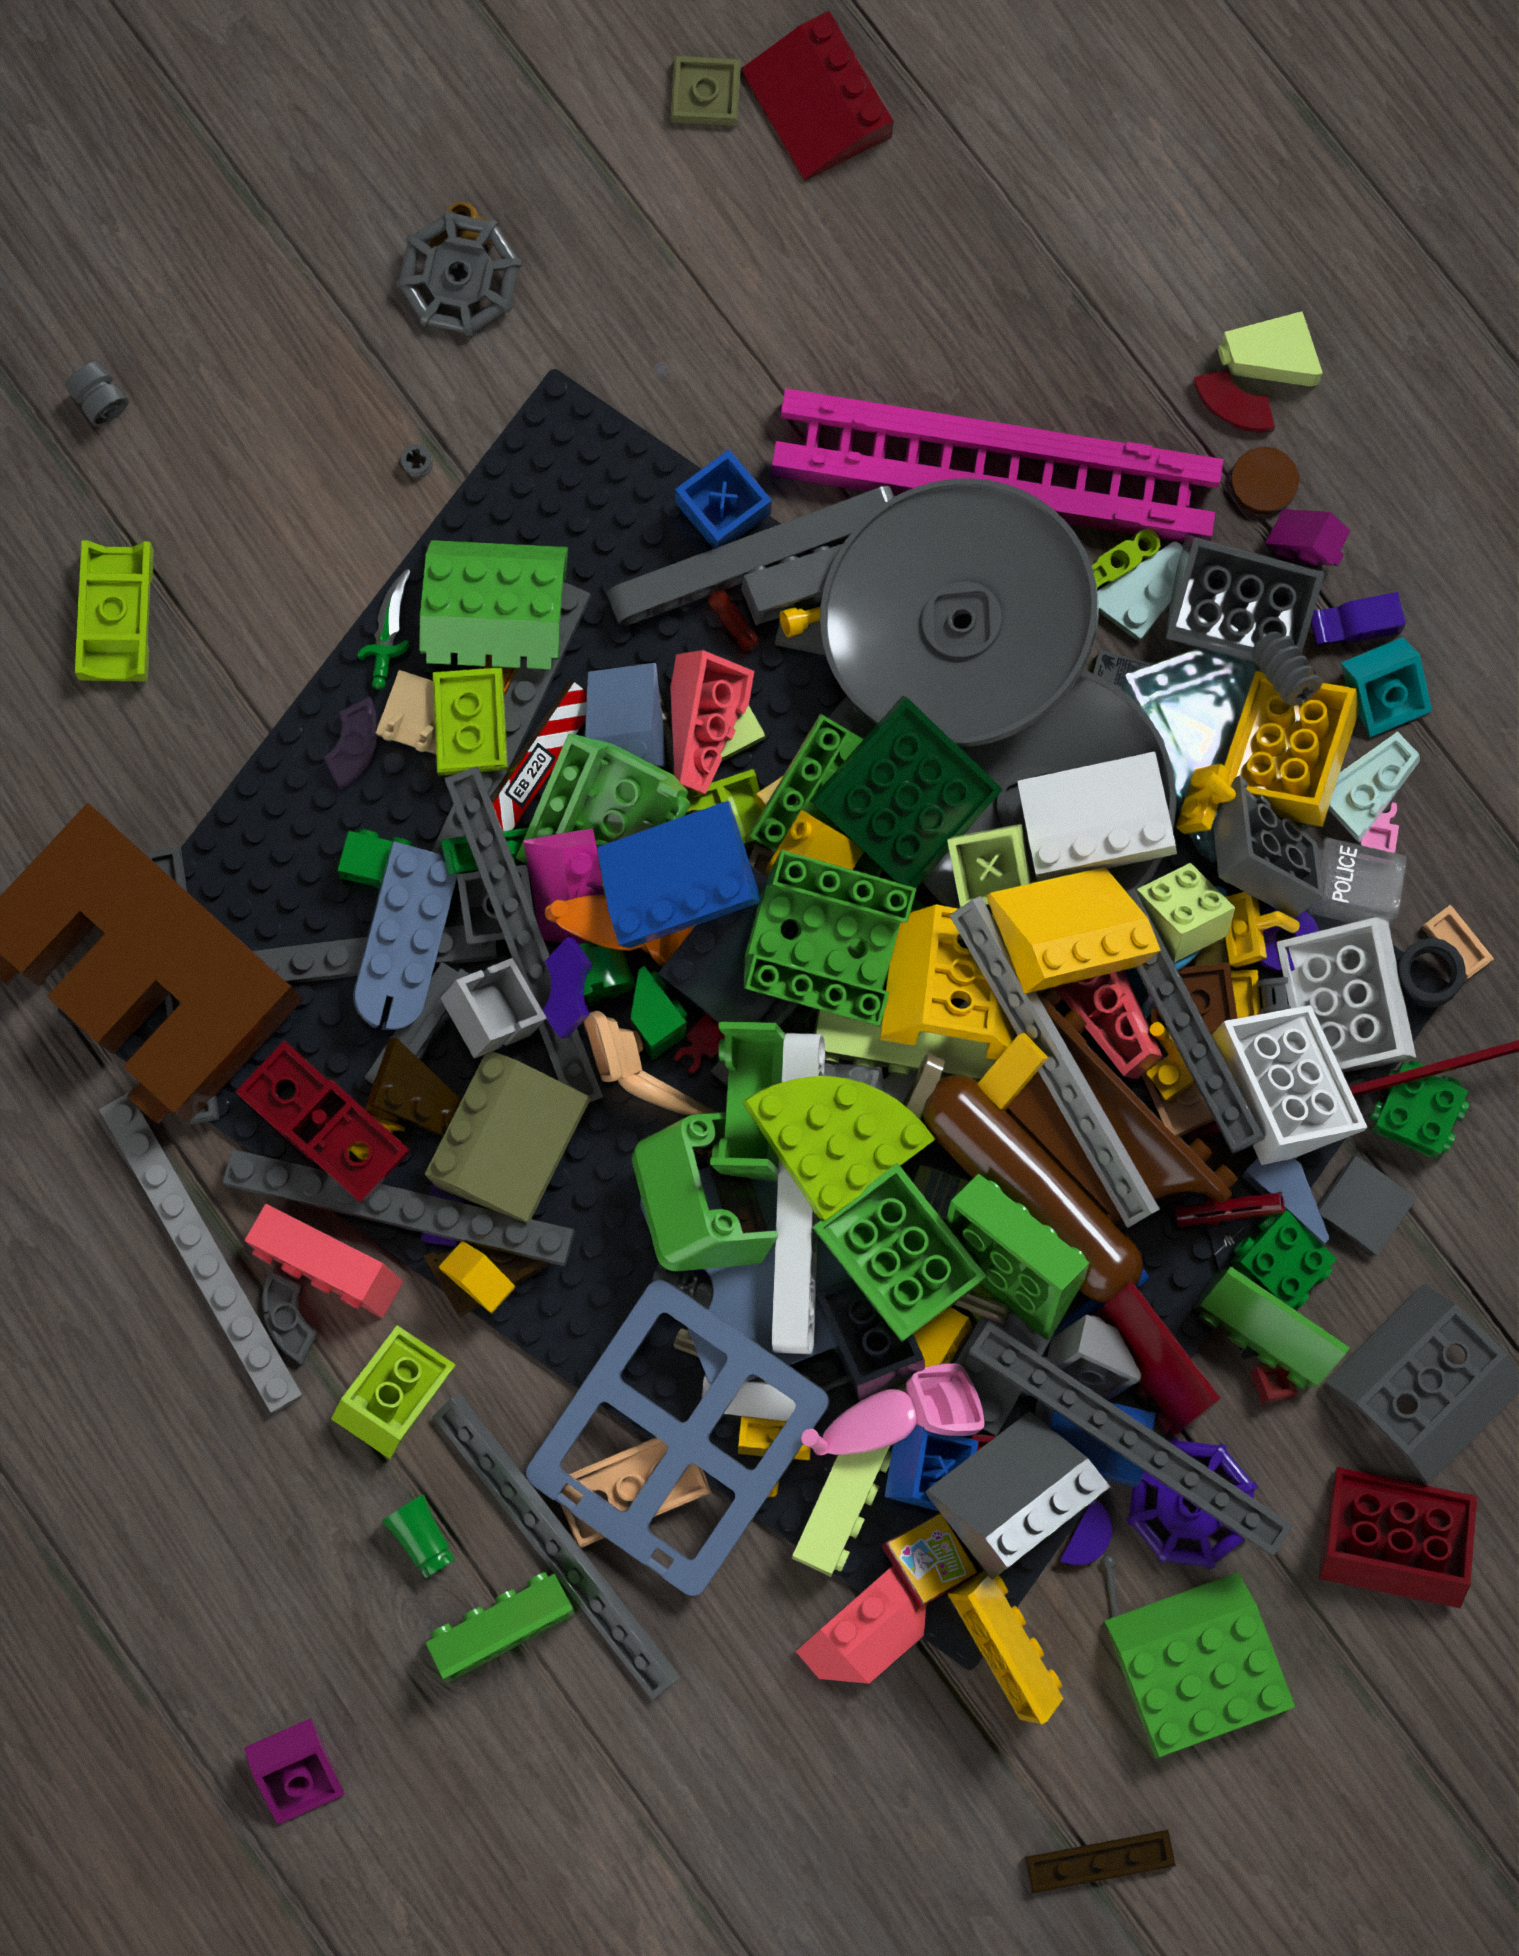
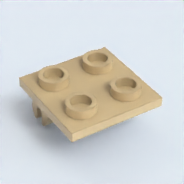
M399 670L376 735L383 737L387 741L394 740L415 747L420 752L427 751L436 754L433 681Z

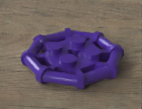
M1176 1437L1169 1439L1171 1444L1189 1456L1210 1459L1207 1468L1213 1472L1220 1464L1234 1481L1235 1486L1254 1499V1491L1258 1489L1256 1482H1252L1226 1450V1445L1222 1443L1212 1445L1179 1441ZM1143 1471L1140 1484L1136 1488L1132 1487L1130 1514L1126 1519L1128 1525L1134 1527L1158 1557V1562L1162 1564L1164 1562L1205 1566L1209 1570L1215 1568V1564L1246 1540L1200 1508H1196L1194 1513L1188 1512V1507L1182 1504V1500L1185 1498ZM1147 1485L1157 1488L1155 1509L1144 1511ZM1156 1517L1160 1520L1162 1526L1171 1534L1165 1543L1147 1521ZM1223 1525L1231 1533L1212 1548L1207 1537ZM1178 1538L1197 1540L1200 1544V1551L1177 1549L1174 1547Z

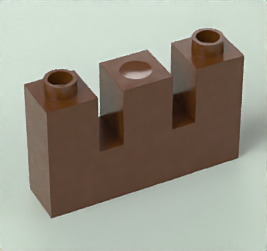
M89 803L74 816L0 896V980L7 986L20 972L37 986H40L95 925L105 933L47 997L93 1040L114 1055L170 993L181 1002L172 1014L123 1065L139 1081L127 1097L157 1124L170 1111L189 1124L194 1116L201 1112L207 1105V1102L224 1087L304 1000L283 978Z

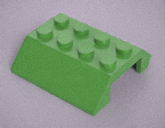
M431 540L425 558L420 611L421 653H426V663L451 665L452 653H458V665L486 666L487 654L492 655V667L520 668L521 656H527V669L551 670L552 660H559L560 619L563 582L566 581L568 547Z
M570 733L565 740L524 840L593 828L596 847L685 816L690 802L686 799L688 790L674 775L614 744ZM522 842L516 859L527 864L524 842Z

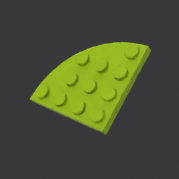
M811 1076L792 1079L771 1085L741 1101L820 1221L822 1219L824 1221L829 1219L860 1196L867 1185L895 1164L902 1165L935 1140L920 1119L897 1099L866 1083L847 1078Z

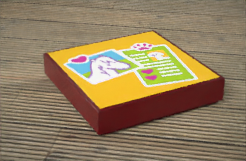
M940 1512L882 1545L883 1550L918 1609L979 1574L952 1527Z

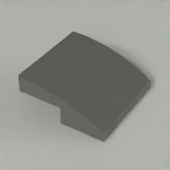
M1352 1156L1318 1206V1210L1322 1219L1336 1231L1348 1235L1371 1255L1378 1256L1416 1198L1357 1156Z

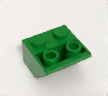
M643 966L638 970L631 1013L632 1031L638 1032L642 1047L653 1061L686 1037V1024H688L686 1017L688 1015L677 999H674L672 1002L669 1000L665 991L667 986L656 971L650 974L646 967Z

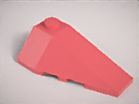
M704 650L676 654L670 686L674 774L686 789L699 794H706L722 761L721 752L726 742L732 740L736 732L733 727L739 715L744 714L749 705L755 672Z

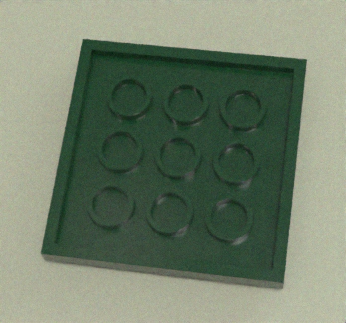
M902 696L809 802L843 834L851 839L892 880L899 884L917 888L949 852L947 840L951 837L964 835L1003 789L908 697Z

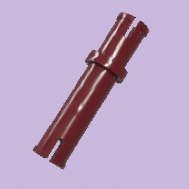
M1282 1192L1229 1199L1223 1205L1212 1198H1208L1205 1203L1177 1205L1175 1208L1176 1221L1179 1228L1207 1223L1210 1226H1219L1220 1222L1285 1214V1202Z

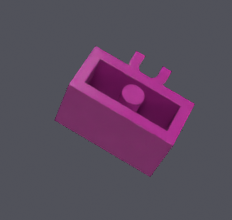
M1283 509L1265 544L1275 552L1277 559L1283 561L1304 563L1311 567H1316L1317 565L1339 566L1344 556L1341 549L1350 530L1331 512Z

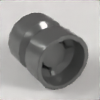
M100 361L90 362L79 368L70 376L65 385L76 403L83 404L81 409L93 426L109 423L118 417L129 403L121 388L112 383V376Z

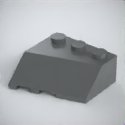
M1238 775L1230 786L1236 792L1235 799L1222 803L1213 822L1219 878L1247 892L1250 896L1271 905L1276 910H1280L1295 918L1324 898L1317 843L1288 817L1281 820L1270 808L1271 802L1263 795L1256 798L1246 789L1248 782Z

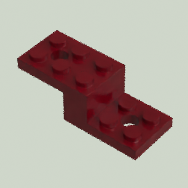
M285 1041L274 1050L236 1091L237 1095L313 1164L319 1165L360 1204L370 1196L410 1153V1150L341 1087L332 1079L327 1080ZM283 1082H292L296 1086L294 1096L287 1100L279 1098L277 1096L278 1086ZM356 1144L366 1145L369 1149V1155L363 1162H353L349 1158L350 1149Z

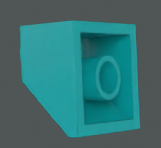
M1403 637L1341 662L1346 687L1356 689L1359 705L1358 715L1370 737L1433 711L1420 654Z

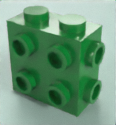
M1410 1061L1409 1064L1403 1062L1397 1070L1391 1068L1388 1076L1425 1065L1415 1061ZM1433 1075L1386 1088L1388 1092L1384 1102L1377 1100L1369 1119L1375 1121L1371 1131L1436 1160L1442 1151L1445 1153L1449 1152L1455 1140L1456 1134L1452 1133L1451 1130L1455 1121L1461 1122L1467 1112L1470 1103L1465 1101L1468 1090L1461 1087L1462 1083L1445 1075L1442 1078Z
M1285 1210V1214L1263 1216L1257 1224L1260 1229L1252 1238L1248 1236L1237 1245L1234 1250L1237 1255L1230 1263L1238 1272L1296 1311L1309 1299L1310 1295L1307 1292L1315 1283L1319 1285L1329 1277L1333 1271L1330 1266L1337 1258L1288 1210Z

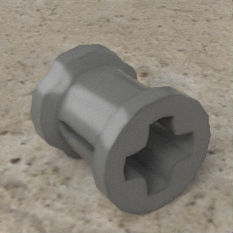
M1288 977L1256 981L1257 986L1261 987L1263 1008L1260 1010V1014L1292 1009L1287 1004L1285 984L1288 983ZM1272 988L1275 989V996H1276V1004H1275V1005H1274V1003H1273Z

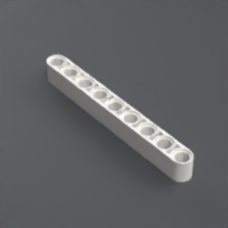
M787 1033L783 1045L782 1082L797 1078L824 1076L825 1040L823 1034ZM780 1159L778 1170L776 1221L778 1238L775 1247L772 1347L774 1353L811 1354L814 1346L818 1252V1234L812 1227L819 1222V1218Z

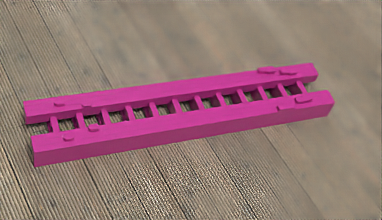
M785 388L781 418L808 422L804 445L776 441L772 461L771 476L866 492L889 486L894 496L915 487L942 480L964 478L991 480L1019 488L1037 497L1055 510L1069 525L1131 535L1141 530L1149 529L1154 531L1159 539L1184 543L1186 535L1211 541L1216 512L1188 508L1191 490L1188 488L1189 484L1218 489L1224 459L1152 448L1151 445L1139 443H1121ZM822 425L841 428L838 451L818 448ZM855 430L875 433L871 456L852 452ZM888 436L908 438L905 462L885 459ZM922 441L942 444L938 467L918 464ZM953 446L978 450L974 473L949 469ZM987 451L1012 455L1008 478L983 474ZM1020 457L1045 461L1041 484L1017 480ZM1054 462L1079 466L1075 489L1051 486ZM1088 468L1112 471L1109 495L1084 491ZM1122 473L1146 477L1142 500L1118 496ZM1155 479L1179 482L1176 506L1152 502Z

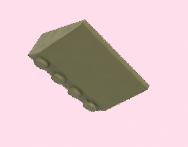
M493 1051L484 1055L425 1175L438 1189L529 1224L590 1101V1097L515 1059Z

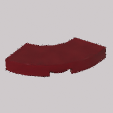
M1227 371L1194 377L1195 390L1202 403L1213 415H1217L1222 420L1233 425L1232 427L1256 433L1274 431L1275 424L1268 396H1253L1241 391L1232 382Z

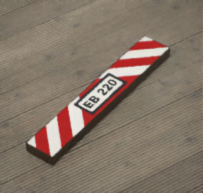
M569 680L490 797L502 831L514 829L553 771L568 734L577 735L586 721L587 691L575 681Z

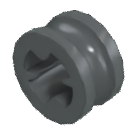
M414 444L408 446L402 452L401 464L408 475L419 478L431 471L433 459L426 447ZM414 454H420L422 459L425 460L424 465L419 464L420 468L414 469L412 463L408 462L410 457L414 459Z

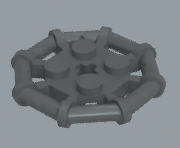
M452 210L445 211V215L414 235L409 234L405 239L407 247L400 278L396 280V284L420 318L422 326L426 328L429 325L465 333L468 337L473 336V332L504 312L509 313L513 308L511 305L518 271L522 267L521 258H517L499 230L498 222L493 219L486 221L454 214ZM456 228L477 232L479 235L476 241L457 237ZM447 230L449 238L444 240V243L432 249L426 244V242ZM490 240L502 259L492 262L483 246ZM421 252L427 256L424 272L421 275H414L418 255ZM458 264H463L464 271L468 272L466 278H462L460 282H456L454 276L450 274V270L457 269ZM495 271H504L498 295L490 290ZM426 284L435 299L429 306H427L418 292L417 286ZM485 297L493 303L473 317L471 316L469 307L479 304ZM442 305L461 309L462 319L438 314Z

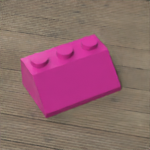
M593 828L523 840L538 926L543 939L562 943L566 938H574L578 945L588 942L561 928L556 922L549 921L545 917V909L556 900L567 901L577 897L605 895Z

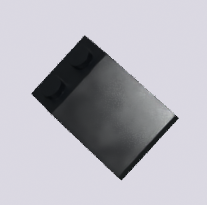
M852 1278L815 1293L844 1369L859 1401L875 1393L904 1384L914 1373L925 1370V1360L914 1335L912 1334L901 1342Z

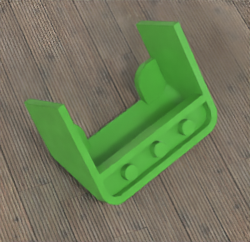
M719 1022V1030L725 1035V1039H721L719 1042L720 1061H725V1065L729 1070L725 1138L720 1139L719 1145H714L710 1165L723 1175L778 1182L779 1158L741 1101L762 1089L782 1082L783 1045L786 1034L777 1023Z
M726 1112L687 1116L641 1140L632 1153V1164L656 1257L659 1263L668 1270L685 1271L761 1264L778 1238L777 1231L743 1233L738 1218L732 1212L724 1209L709 1210L693 1150L719 1145L720 1139L725 1138Z

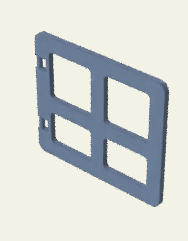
M657 1280L647 1287L529 1463L526 1477L531 1485L552 1500L557 1501L576 1517L638 1561L650 1567L687 1595L696 1596L705 1591L802 1447L801 1436L803 1432L807 1429H814L828 1408L829 1397L822 1388L668 1281ZM662 1313H668L723 1351L728 1358L727 1363L686 1422H681L626 1384L621 1378L623 1370ZM751 1374H755L793 1400L796 1405L794 1412L754 1470H749L713 1445L709 1440L710 1433ZM603 1402H607L667 1445V1452L629 1509L625 1512L620 1511L566 1473L561 1466L562 1461ZM690 1464L699 1466L735 1493L734 1501L694 1559H688L649 1530L651 1521ZM566 1484L583 1494L577 1505L561 1494ZM657 1548L674 1559L668 1569L651 1558Z

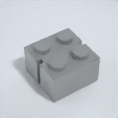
M513 958L488 967L484 972L480 970L457 979L440 998L474 1058L497 1050L503 1044L507 1046L531 1036L547 1019Z

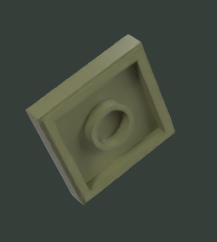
M674 56L671 123L737 126L741 59Z

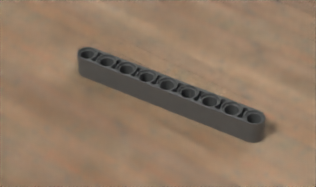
M889 486L871 490L618 584L606 593L619 626L634 624L743 583L744 575L753 568L759 566L772 567L790 556L800 558L811 554L813 550L822 546L832 548L841 545L870 513L894 498L893 492Z

